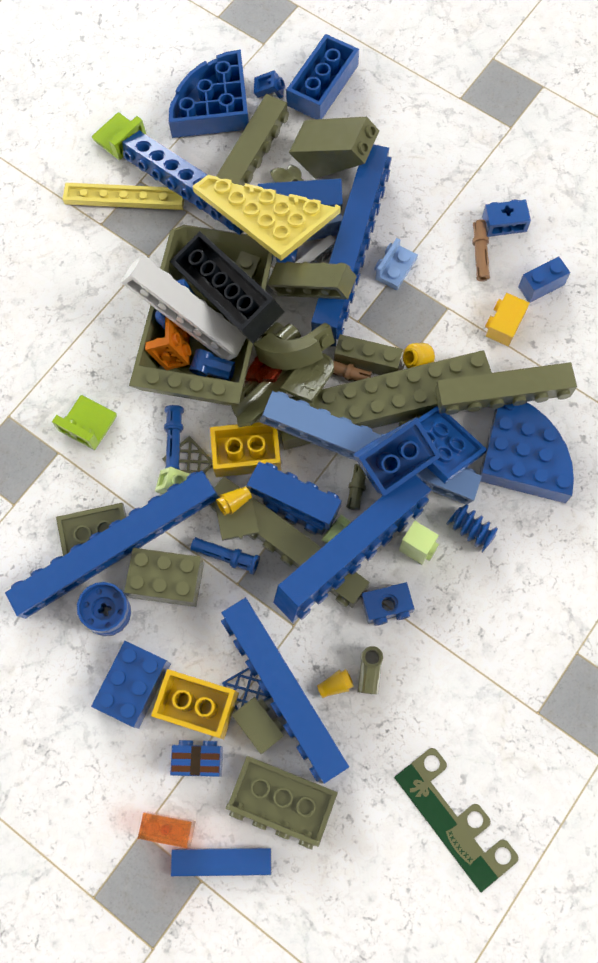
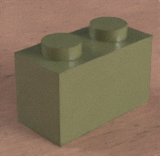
M253 697L234 712L232 716L258 752L263 754L284 737L282 731L285 728L277 717L274 720L271 719L267 713L270 708L262 698L257 700L256 697Z

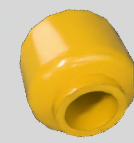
M427 343L409 344L403 353V361L407 368L432 363L435 360L434 350Z

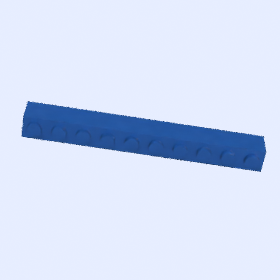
M202 470L191 473L187 480L181 484L177 483L167 489L168 492L151 498L148 504L142 508L133 509L126 518L112 522L108 529L90 536V540L84 544L75 545L68 554L54 558L47 567L33 571L26 580L12 584L11 589L6 591L5 594L16 616L28 618L132 553L133 548H141L215 502L220 497L206 474Z

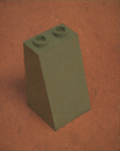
M367 116L305 120L289 154L317 179L365 164L380 130Z

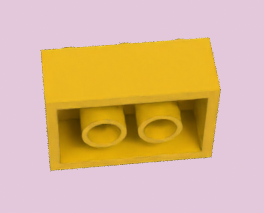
M255 422L245 427H239L238 424L210 427L213 471L216 477L252 474L259 461L264 464L269 462L275 465L279 471H282L278 429L261 422Z
M167 669L151 716L224 740L239 692Z

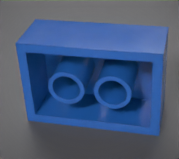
M124 641L91 707L133 728L139 729L171 663L134 644Z

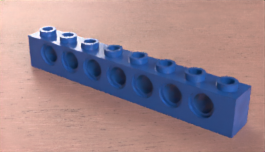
M140 130L122 142L123 155L128 162H131L141 171L146 172L156 181L161 182L170 190L182 196L183 199L197 206L198 209L209 214L213 219L224 224L228 229L233 230L239 235L244 232L194 193L193 186L206 177V173Z

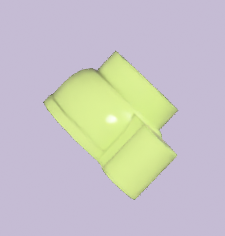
M340 514L330 530L323 536L322 541L327 544L347 527L350 521Z

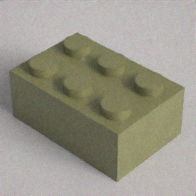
M133 548L124 593L129 598L197 607L204 562L199 556Z

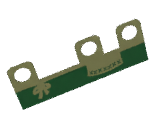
M430 748L394 778L482 893L518 862V854L506 840L498 841L487 852L483 851L474 838L489 827L490 818L478 804H472L457 817L431 783L434 778L446 769L447 763L435 748ZM430 755L436 756L440 761L439 768L433 772L428 771L424 766L425 758ZM473 811L479 812L483 817V824L479 828H472L468 824L467 817ZM500 847L507 848L511 853V860L504 865L498 863L495 859V852Z

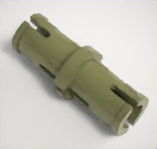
M358 464L354 465L352 481L348 486L350 490L346 508L351 510H360L362 495L366 490V475Z

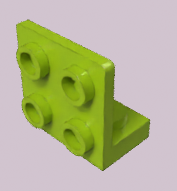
M118 112L92 135V139L120 161L124 157L122 142L139 130L146 134L141 118L136 116L130 121Z
M80 395L68 415L64 418L56 415L52 423L59 432L96 450L116 419L117 414L99 403Z

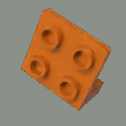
M165 316V337L145 342V350L165 370L189 365V356L191 355L189 337L191 335Z

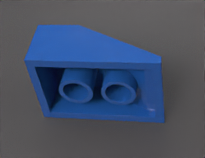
M417 417L375 439L353 454L376 492L382 496H386L442 457Z

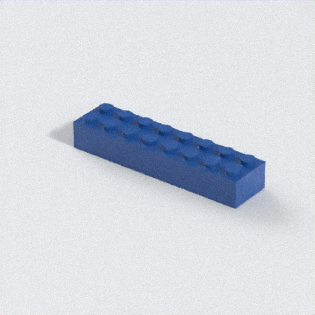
M414 475L386 496L380 497L282 581L277 587L273 603L292 623L298 618L304 619L311 612V606L315 603L321 604L328 597V591L332 588L338 589L344 583L346 575L349 573L351 575L355 574L362 566L360 563L363 560L369 561L378 552L376 549L380 545L385 547L393 539L392 535L396 531L400 533L408 526L409 523L407 521L411 518L416 519L424 511L423 507L429 502L427 497L431 489L417 475Z
M243 598L222 611L224 619L221 620V623L229 636L234 634L237 638L233 643L241 656L246 654L249 658L245 663L254 677L259 675L261 681L257 683L266 697L271 695L274 702L270 704L278 718L281 716L285 718L287 723L283 726L291 739L296 737L300 743L296 748L303 760L309 758L313 767L309 770L317 782L322 780L325 784L348 769L349 765L247 598Z

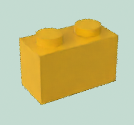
M509 293L505 294L503 300L498 299L494 307L496 314L494 317L490 315L485 325V328H488L486 337L509 347L530 303Z

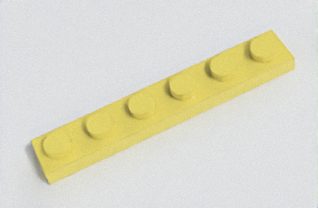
M65 183L62 199L64 204L173 210H183L184 206L183 197L173 190H170L168 187Z

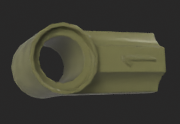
M369 646L361 654L357 691L359 693L378 695L381 664L383 661V653L378 647ZM368 651H374L377 654L378 661L375 664H369L366 661L365 655Z

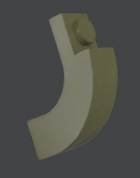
M323 323L299 339L283 340L269 333L253 345L259 361L275 369L292 370L309 366L323 359L322 351L335 342L330 325Z

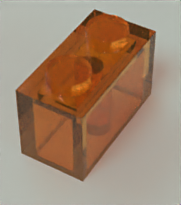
M149 811L143 812L138 839L189 848L191 847L196 821Z

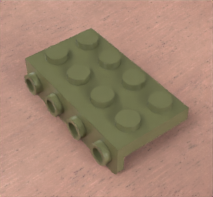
M246 756L231 798L225 809L230 810L229 816L243 821L244 817L253 820L252 825L266 830L268 826L275 829V835L287 840H289L290 836L300 839L299 845L312 850L313 846L319 847L338 792Z

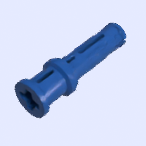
M168 405L164 408L166 413L164 430L167 432L165 469L173 467L180 470V433L184 429L183 424H181L184 408L179 405Z
M197 537L193 539L190 547L191 551L229 563L231 568L236 569L238 567L247 570L252 575L255 574L260 561L259 555L252 556L243 553L241 549H228Z

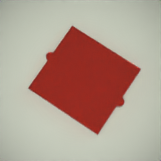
M256 356L247 370L245 381L275 383L282 370L263 364L259 361L258 356Z

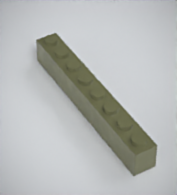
M224 476L214 489L220 497L221 494L239 489L240 487ZM252 497L259 533L248 536L253 540L256 538L263 542L262 546L269 552L273 553L276 551L280 554V559L290 567L294 565L299 568L322 548ZM213 502L209 506L216 512L215 502ZM357 572L353 575L349 573L344 577L345 581L338 589L332 588L330 590L336 596L335 600L344 607L349 605L353 608L361 598V594L369 587L370 582Z

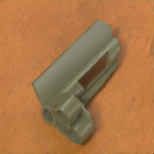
M275 322L262 335L263 338L267 334L272 333L283 340L301 338L299 330L294 325L289 323L284 327L278 322ZM264 365L243 387L239 405H231L239 427L250 426L263 415L271 392H283L281 387L295 369L280 370Z

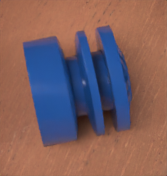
M99 582L90 585L80 594L77 602V615L81 623L93 633L101 636H114L123 631L128 625L131 617V605L123 591L116 585ZM106 606L109 609H112L108 611V616H105L102 613L104 612V607Z

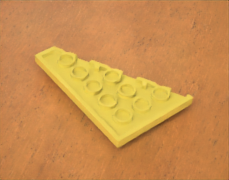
M207 175L193 186L195 194L280 261L340 214L341 207L338 205L332 207L321 204L319 200H309L298 195L289 194V196L276 194V190L263 189L262 187L246 183L242 186L232 183V180L220 179L212 175Z

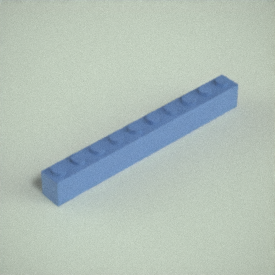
M271 392L260 420L263 424L355 461L354 453L375 439L385 435L372 432L373 430L367 426L355 425L347 418L335 417L325 409H315L305 401L293 400L283 392ZM427 467L416 474L431 491L465 505L475 500L482 478L481 475L476 474V471L471 468H465L445 484Z

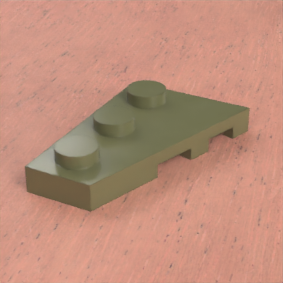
M124 503L57 516L56 521L63 556L68 554L75 545L84 544L89 541L90 536L108 529L112 522L126 518Z

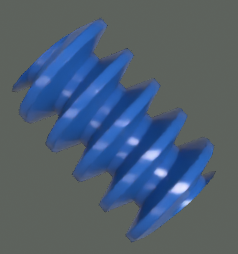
M468 504L459 507L446 524L449 525L454 522L452 529L455 531L461 528V536L468 533V542L476 539L474 547L477 548L483 545V553L496 537L498 528L495 527L489 530L491 523L489 521L481 524L483 516L481 515L475 519V510L467 513Z

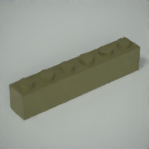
M268 94L264 96L216 177L232 180V183L242 186L245 183H251L254 171L261 166L263 156L269 152L273 139L278 137L282 124H285L288 120L287 102Z
M568 362L437 380L435 393L439 414L453 415L463 410L475 412L485 407L497 409L507 404L519 406L529 401L541 403L551 398L567 399L576 390L577 383L572 363Z

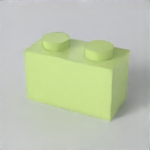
M414 521L402 539L399 551L422 565L425 559L430 561L439 546L436 540L439 535Z

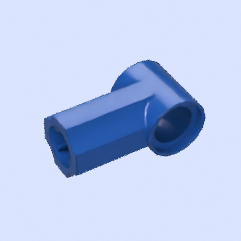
M196 349L189 371L203 377L210 375L230 381L236 364L233 361L215 357L208 351Z

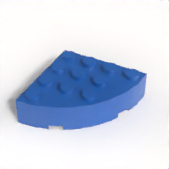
M241 49L216 55V59L208 63L204 61L196 66L178 85L175 91L176 95L169 107V127L172 138L244 130L249 123Z
M527 402L519 406L507 404L495 409L486 446L487 451L484 454L480 475L482 478L480 482L566 504L573 494V465L567 445L557 428L543 413Z

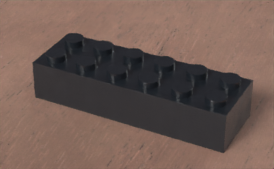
M200 231L170 260V263L252 344L285 313L270 294Z

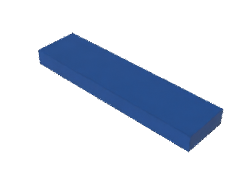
M271 848L172 849L171 877L272 874Z

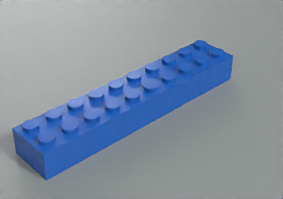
M373 144L365 164L358 166L329 264L345 263L349 265L350 269L357 276L348 300L318 298L312 317L311 332L323 323L330 325L335 342L331 346L334 347L337 345L339 335H344V322H347L349 318V306L354 300L355 285L358 286L360 268L364 266L365 251L369 249L371 240L369 237L374 231L376 215L378 216L380 211V200L383 199L386 188L385 182L389 180V169L392 157H389V147Z

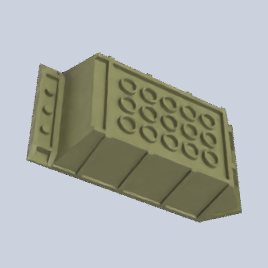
M182 225L170 230L160 269L169 273L176 281L185 279L196 297L204 300L214 311L222 314L170 263V260L199 231L234 263H236L241 251L260 257L261 262L253 280L266 290L273 254L249 235H239L235 232ZM150 305L129 386L152 393L228 406L239 405L253 344L246 338L237 357L229 360L236 364L230 381L210 375L203 377L189 371L196 349L208 351L215 357H219L192 336L189 337V346L191 348L189 365L165 370L145 350V342L165 337V330L156 321L155 313L157 309Z

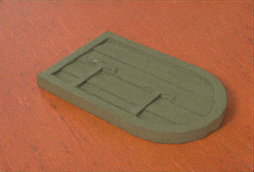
M322 353L324 358L318 362L295 369L281 387V391L312 403L333 374L334 361L330 356Z

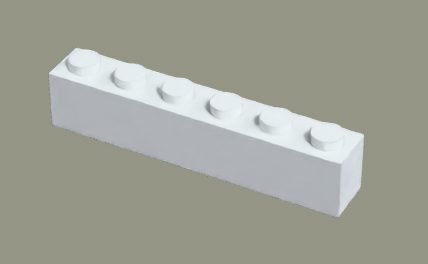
M141 255L132 262L121 281L123 285L220 358L231 360L237 357L246 337L234 325L228 322L222 314L210 308L204 300L192 294L187 287L178 283L169 273L156 266L150 258Z

